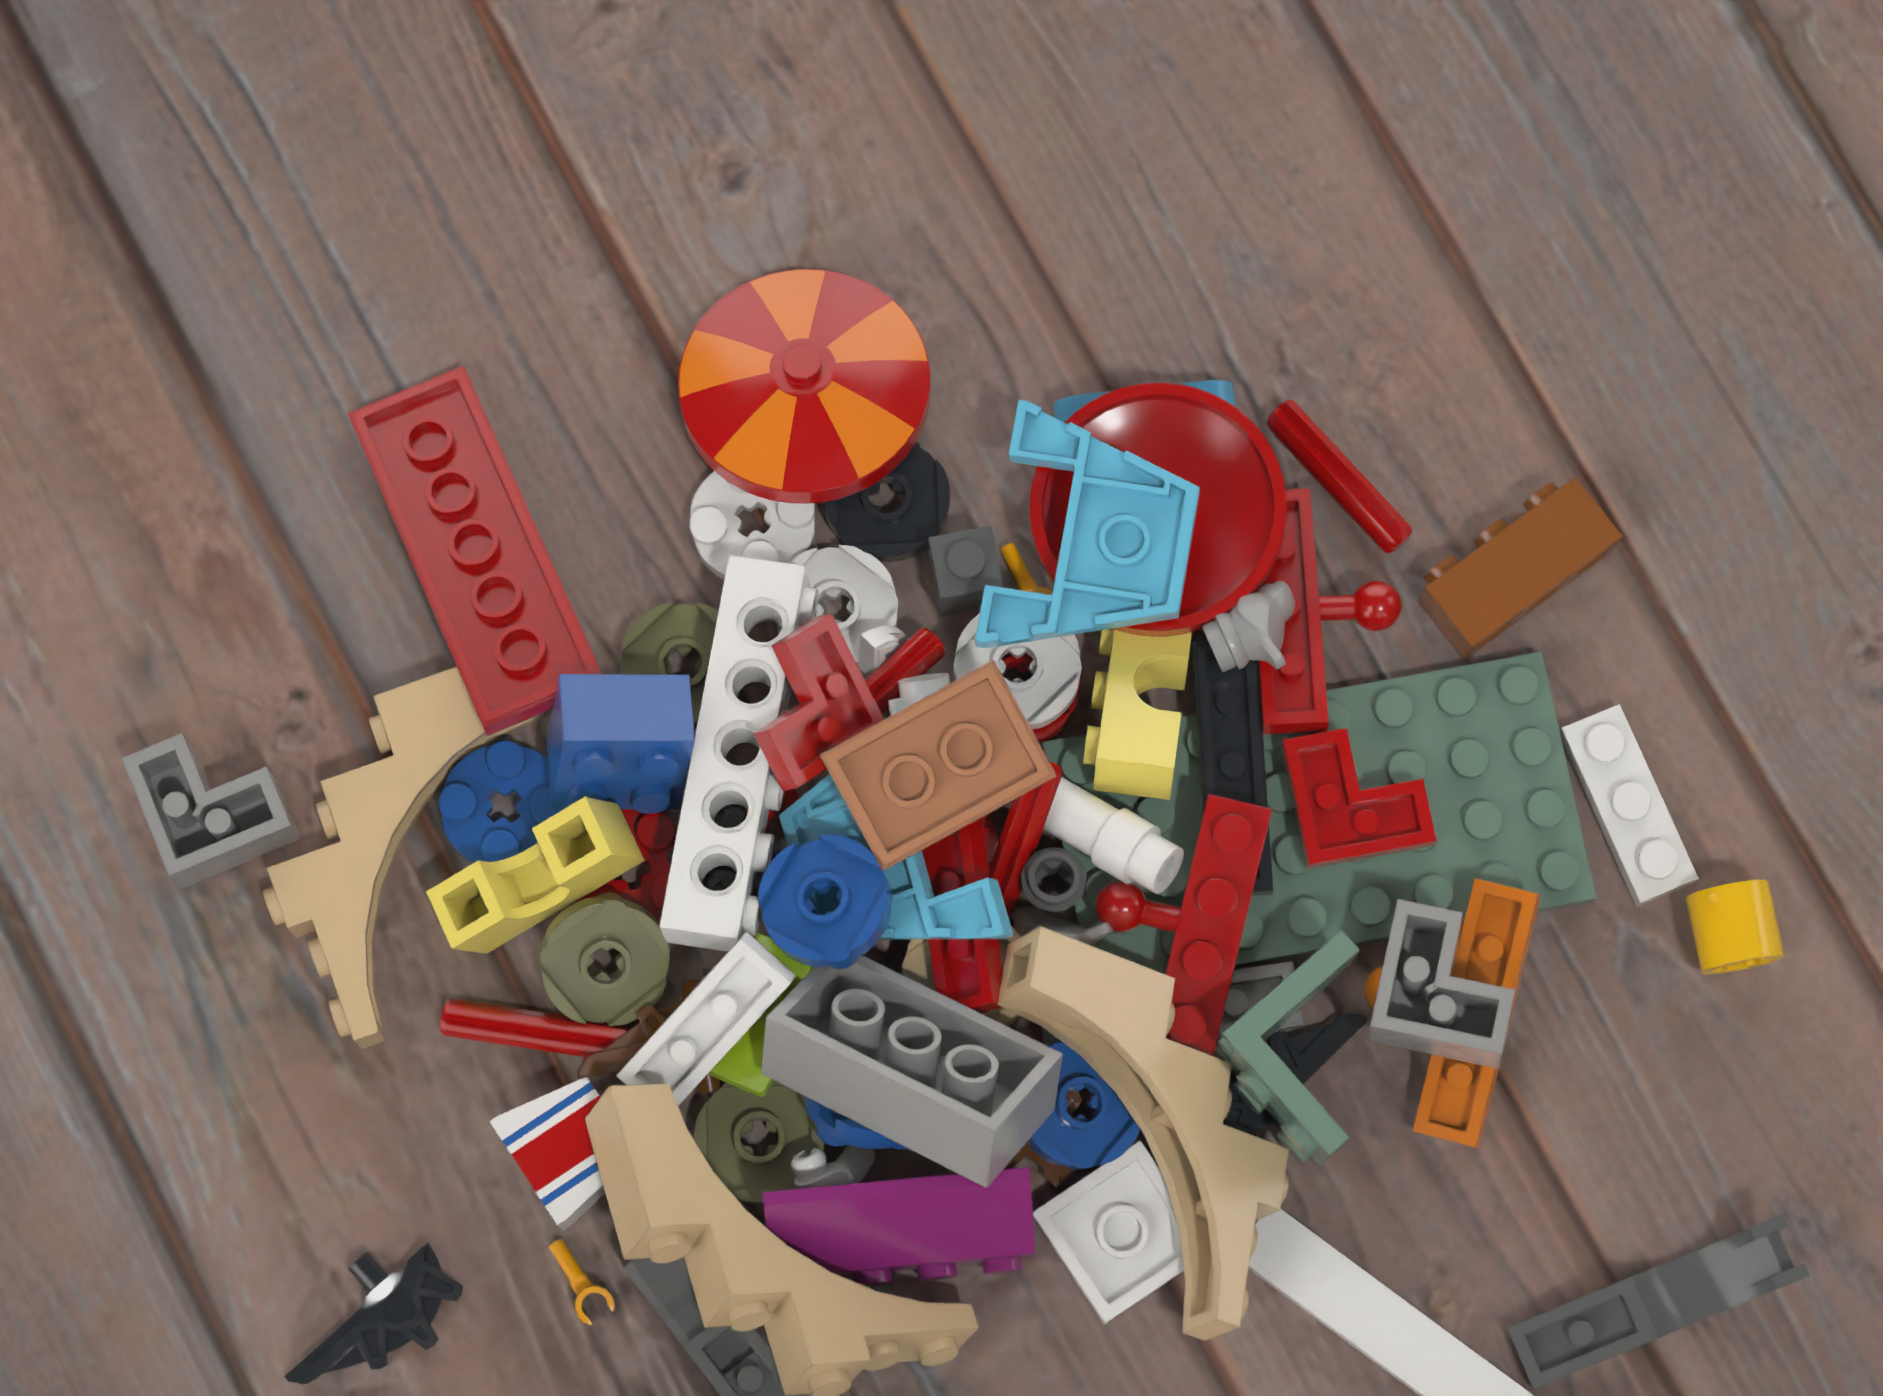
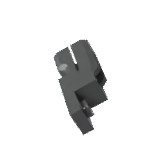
M684 1257L668 1263H655L651 1258L632 1259L623 1268L721 1396H785L772 1351L755 1329L735 1331L731 1326L704 1328ZM800 1394V1395H787V1396H806V1395H805V1394Z

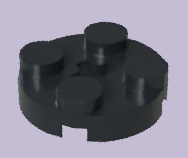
M916 442L904 460L880 481L853 495L824 502L826 518L841 545L857 547L865 553L873 555L880 562H897L914 557L919 552L928 550L929 537L938 536L947 521L950 508V487L946 472L937 459L935 461L931 454L920 448V444ZM890 483L895 494L905 495L904 503L895 505L894 512L882 513L880 506L870 504L869 496L879 494L880 484Z

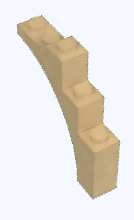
M457 667L373 696L380 714L369 718L373 735L381 755L390 751L394 755L320 781L326 800L316 803L317 811L327 838L330 840L339 836L340 842L267 867L273 886L263 889V895L275 926L286 923L288 930L296 938L315 931L317 932L318 937L308 940V946L320 977L328 974L332 976L338 998L328 1001L334 1023L341 1038L351 1034L353 1041L361 1049L386 1041L375 995L373 940L381 893L400 844L425 804L445 784L450 772L465 756L479 748L490 746L499 738L546 717L543 712L487 736Z
M1040 926L1008 944L999 992V1003L997 1005L1042 1026L1077 1052L1116 1092L1143 1132L1166 1181L1180 1231L1185 1275L1182 1333L1205 1341L1240 1327L1241 1320L1246 1313L1249 1303L1246 1282L1249 1261L1258 1241L1255 1221L1280 1211L1289 1186V1179L1286 1174L1289 1149L1223 1125V1120L1229 1112L1232 1101V1093L1228 1088L1232 1064L1166 1039L1175 1016V1007L1171 1003L1175 978Z
M669 1084L609 1086L585 1118L624 1260L651 1258L655 1263H668L684 1257L704 1328L731 1326L735 1331H748L764 1325L785 1396L800 1394L839 1396L851 1387V1382L863 1369L869 1371L881 1370L897 1362L920 1361L924 1366L944 1364L959 1354L958 1349L979 1328L971 1304L926 1303L877 1292L831 1273L787 1246L747 1212L712 1171L686 1128Z

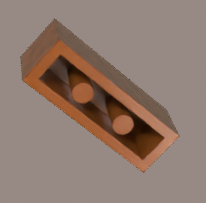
M1576 477L1561 488H1558L1553 481L1546 484L1524 502L1523 506L1528 511L1510 525L1504 518L1497 520L1474 539L1473 542L1478 549L1460 562L1454 555H1450L1424 576L1428 585L1424 588L1418 603L1464 661L1612 553L1623 537Z

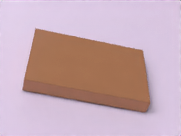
M994 660L820 755L882 871L893 867L1057 777Z

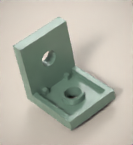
M1343 930L1222 1034L1223 1038L1219 1040V1046L1214 1050L1222 1060L1232 1064L1231 1070L1238 1079L1233 1084V1087L1243 1101L1257 1114L1266 1109L1281 1126V1130L1276 1136L1282 1145L1289 1149V1153L1299 1163L1303 1164L1309 1158L1317 1168L1332 1157L1349 1139V1136L1267 1045L1265 1040L1349 968L1359 952V948Z

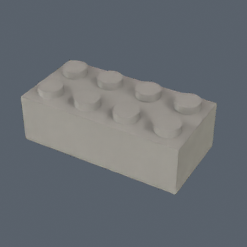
M861 955L854 965L845 969H834L830 966L814 967L766 1017L761 1074L987 1188L1054 1111L1063 1054Z

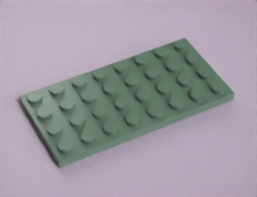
M1542 651L1326 690L1329 718L1327 731L1347 728L1360 790L1424 779L1437 839L1434 846L1307 869L1281 744L1283 739L1321 732L1263 734L1268 808H1272L1269 831L1273 893L1272 895L1251 896L1234 968L1315 954L1341 930L1356 946L1389 940L1397 899L1463 912V926L1475 878L1541 894L1538 912L1592 903L1596 899ZM1196 714L1183 716L1180 720L1170 800L1093 790L1095 765L1083 764L1087 734L1043 742L1042 749L1049 762L1056 763L1061 767L1063 778L1118 810L1126 808L1160 828L1161 837L1183 849L1184 857L1181 867L1171 884L1163 892L1155 894L1137 882H1132L1143 891L1146 899L1182 907L1202 824ZM1060 840L1061 848L1074 854L1085 869L1086 887L1079 901L1073 905L1076 924L1091 928L1101 923L1095 908L1098 894L1109 883L1120 880L1093 865L1091 857ZM1140 924L1129 932L1113 931L1108 936L1099 940L1094 947L1166 974L1175 933Z

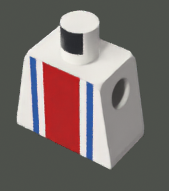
M587 1077L505 1112L489 1121L562 1231L570 1227L605 1194L585 1118L601 1097Z

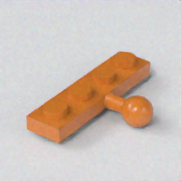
M1475 878L1456 952L1452 977L1514 989L1515 994L1509 1021L1510 1026L1542 895ZM1383 966L1373 970L1367 977L1364 985L1365 1000L1373 1011ZM1431 1054L1413 1131L1480 1148L1499 1069Z

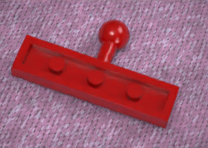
M1310 488L1285 489L1287 516L1284 539L1275 565L1262 586L1266 583L1284 581L1292 591L1295 608L1290 618L1285 622L1284 640L1280 649L1286 664L1279 669H1275L1269 662L1258 660L1263 734L1327 732L1329 718L1321 621L1355 620L1362 628L1368 631L1379 632L1390 628L1396 623L1401 614L1402 603L1398 592L1391 585L1383 581L1364 583L1352 595L1319 596Z
M1214 794L1208 795L1182 907L1148 900L1137 885L1133 883L1125 884L1122 881H1114L1106 885L1098 894L1095 906L1100 922H1108L1115 932H1129L1141 924L1175 933L1165 974L1175 978L1171 1001L1175 1007V1016L1166 1039L1210 1056L1214 1055L1272 813V808Z
M981 818L922 850L935 897L982 879L990 878ZM929 939L936 992L981 1014L1002 1008L997 1005L999 1003V992L1003 975L999 939Z

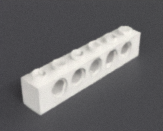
M729 555L660 922V929L667 943L728 952L745 932L751 936H756L759 931L762 909L759 906V897L754 896L758 872L765 873L772 861L774 835L765 833L769 810H780L784 791H782L754 733L789 711L788 704L791 685L771 645L816 617L818 589L810 588L806 567L803 565ZM770 621L782 627L778 636L769 642H756L748 637L751 629L761 622ZM751 682H762L771 688L767 697L755 704L744 703L737 698V695L743 686ZM751 743L759 748L757 757L747 765L736 766L726 761L727 753L737 744ZM738 804L748 810L746 819L736 827L723 828L714 823L716 814L724 806ZM727 866L737 872L735 881L725 890L712 891L703 886L705 875L715 867Z

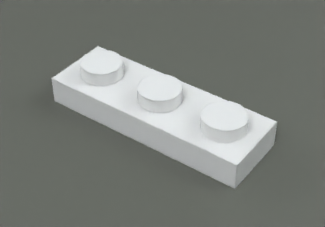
M1620 704L1562 727L1560 735L1564 748L1635 906L1637 907L1695 883L1699 879Z
M745 932L627 1062L617 1077L626 1085L669 1084L679 1106L789 986L796 975L749 933Z

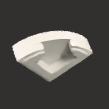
M890 625L879 626L860 635L858 667L864 680L909 639L897 627Z

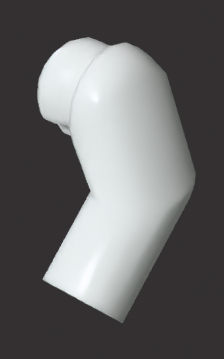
M847 1145L835 1162L826 1163L825 1154L821 1150L813 1148L809 1155L804 1150L796 1154L791 1162V1169L796 1175L794 1184L798 1189L860 1183L874 1164L875 1153L873 1149Z

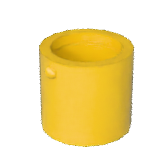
M1749 880L1724 884L1697 891L1685 898L1702 974H1721L1750 969L1779 961L1785 957L1769 881Z

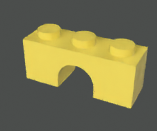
M1114 629L1102 630L1099 655L1111 656L1109 671H1096L1091 709L1103 710L1101 727L1088 725L1083 764L1095 765L1093 790L1170 800L1181 712L1153 708L1144 703L1139 698V695L1153 688L1185 690L1192 632L1168 637H1147L1132 635Z
M583 797L533 827L532 831L538 842L527 850L500 861L486 862L478 860L426 891L451 948L487 954L645 861L619 805Z

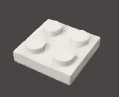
M1141 1141L1131 1146L1119 1158L1104 1164L1033 1212L1034 1221L1104 1325L1184 1271L1180 1231L1167 1184L1161 1170Z

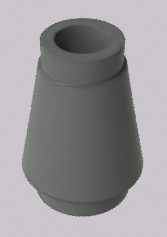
M1046 848L1036 852L1028 859L1022 871L1021 883L1026 897L1032 904L1045 911L1057 912L1066 910L1079 901L1086 887V873L1080 860L1071 852L1061 848ZM1046 880H1055L1063 887V894L1060 895L1059 893L1052 892L1047 895L1040 890V886Z

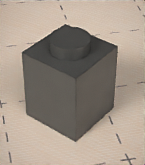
M992 526L929 537L928 557L940 616L981 609L985 585L1004 588Z

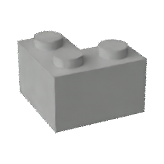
M183 733L122 758L168 876L181 889L301 840L279 783L267 766L211 789L196 750Z
M1397 899L1370 1025V1041L1500 1069L1515 990L1452 977L1461 933L1463 912Z

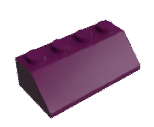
M1029 1167L1004 1169L987 1188L960 1174L763 1192L767 1229L787 1246L831 1273L841 1277L852 1276L853 1282L865 1287L891 1284V1272L917 1270L918 1281L957 1277L956 1266L982 1263L983 1274L985 1275L1019 1272L1023 1270L1022 1260L1034 1259L1035 1256Z

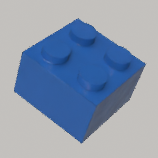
M559 674L547 738L551 809H565L583 797L616 803L620 809H635L645 814L659 813L666 809H679L695 742L689 675Z

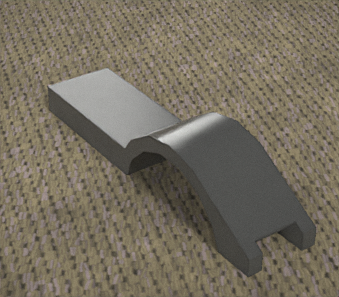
M1784 1215L1774 1217L1694 1252L1508 1327L1533 1389L1810 1276L1805 1263L1794 1267L1779 1233V1230L1788 1227Z

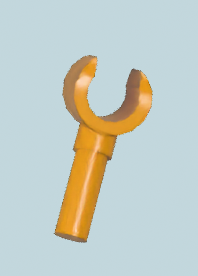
M1009 543L1000 549L1017 582L1018 590L1047 595L1053 593L1048 588L1038 587L1014 543Z
M563 1239L553 1242L548 1248L569 1279V1284L577 1295L575 1298V1311L580 1320L588 1325H593L589 1316L582 1309L583 1299L591 1293L603 1295L613 1312L614 1300L611 1293L605 1287L591 1282L588 1275L582 1271Z

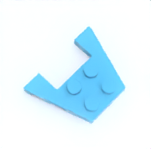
M1018 400L1009 449L1010 462L1073 471L1074 476L1053 593L1047 595L985 585L975 638L976 647L992 648L1179 618L1200 487L1128 451L1124 453L1092 437L1091 432L1071 422L1066 424L1042 412L1041 407L1029 401Z
M830 774L779 815L787 847L796 842L801 846L808 841L819 840V835L835 834L859 842L873 854ZM922 851L883 871L892 887L893 899L891 901L892 910L889 922L879 940L1007 939L1014 936L999 883L996 879L985 878L935 897ZM831 886L825 894L815 891L811 895L810 901L816 907L815 915L822 916L827 911L833 912L838 908L840 904L836 898L838 888Z

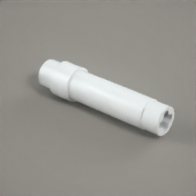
M1061 777L1043 830L1091 857L1093 865L1125 884L1135 881L1155 894L1163 892L1171 884L1181 867L1184 857L1183 849L1161 837L1160 828L1126 808L1118 810ZM1012 801L1004 805V807L1010 810Z

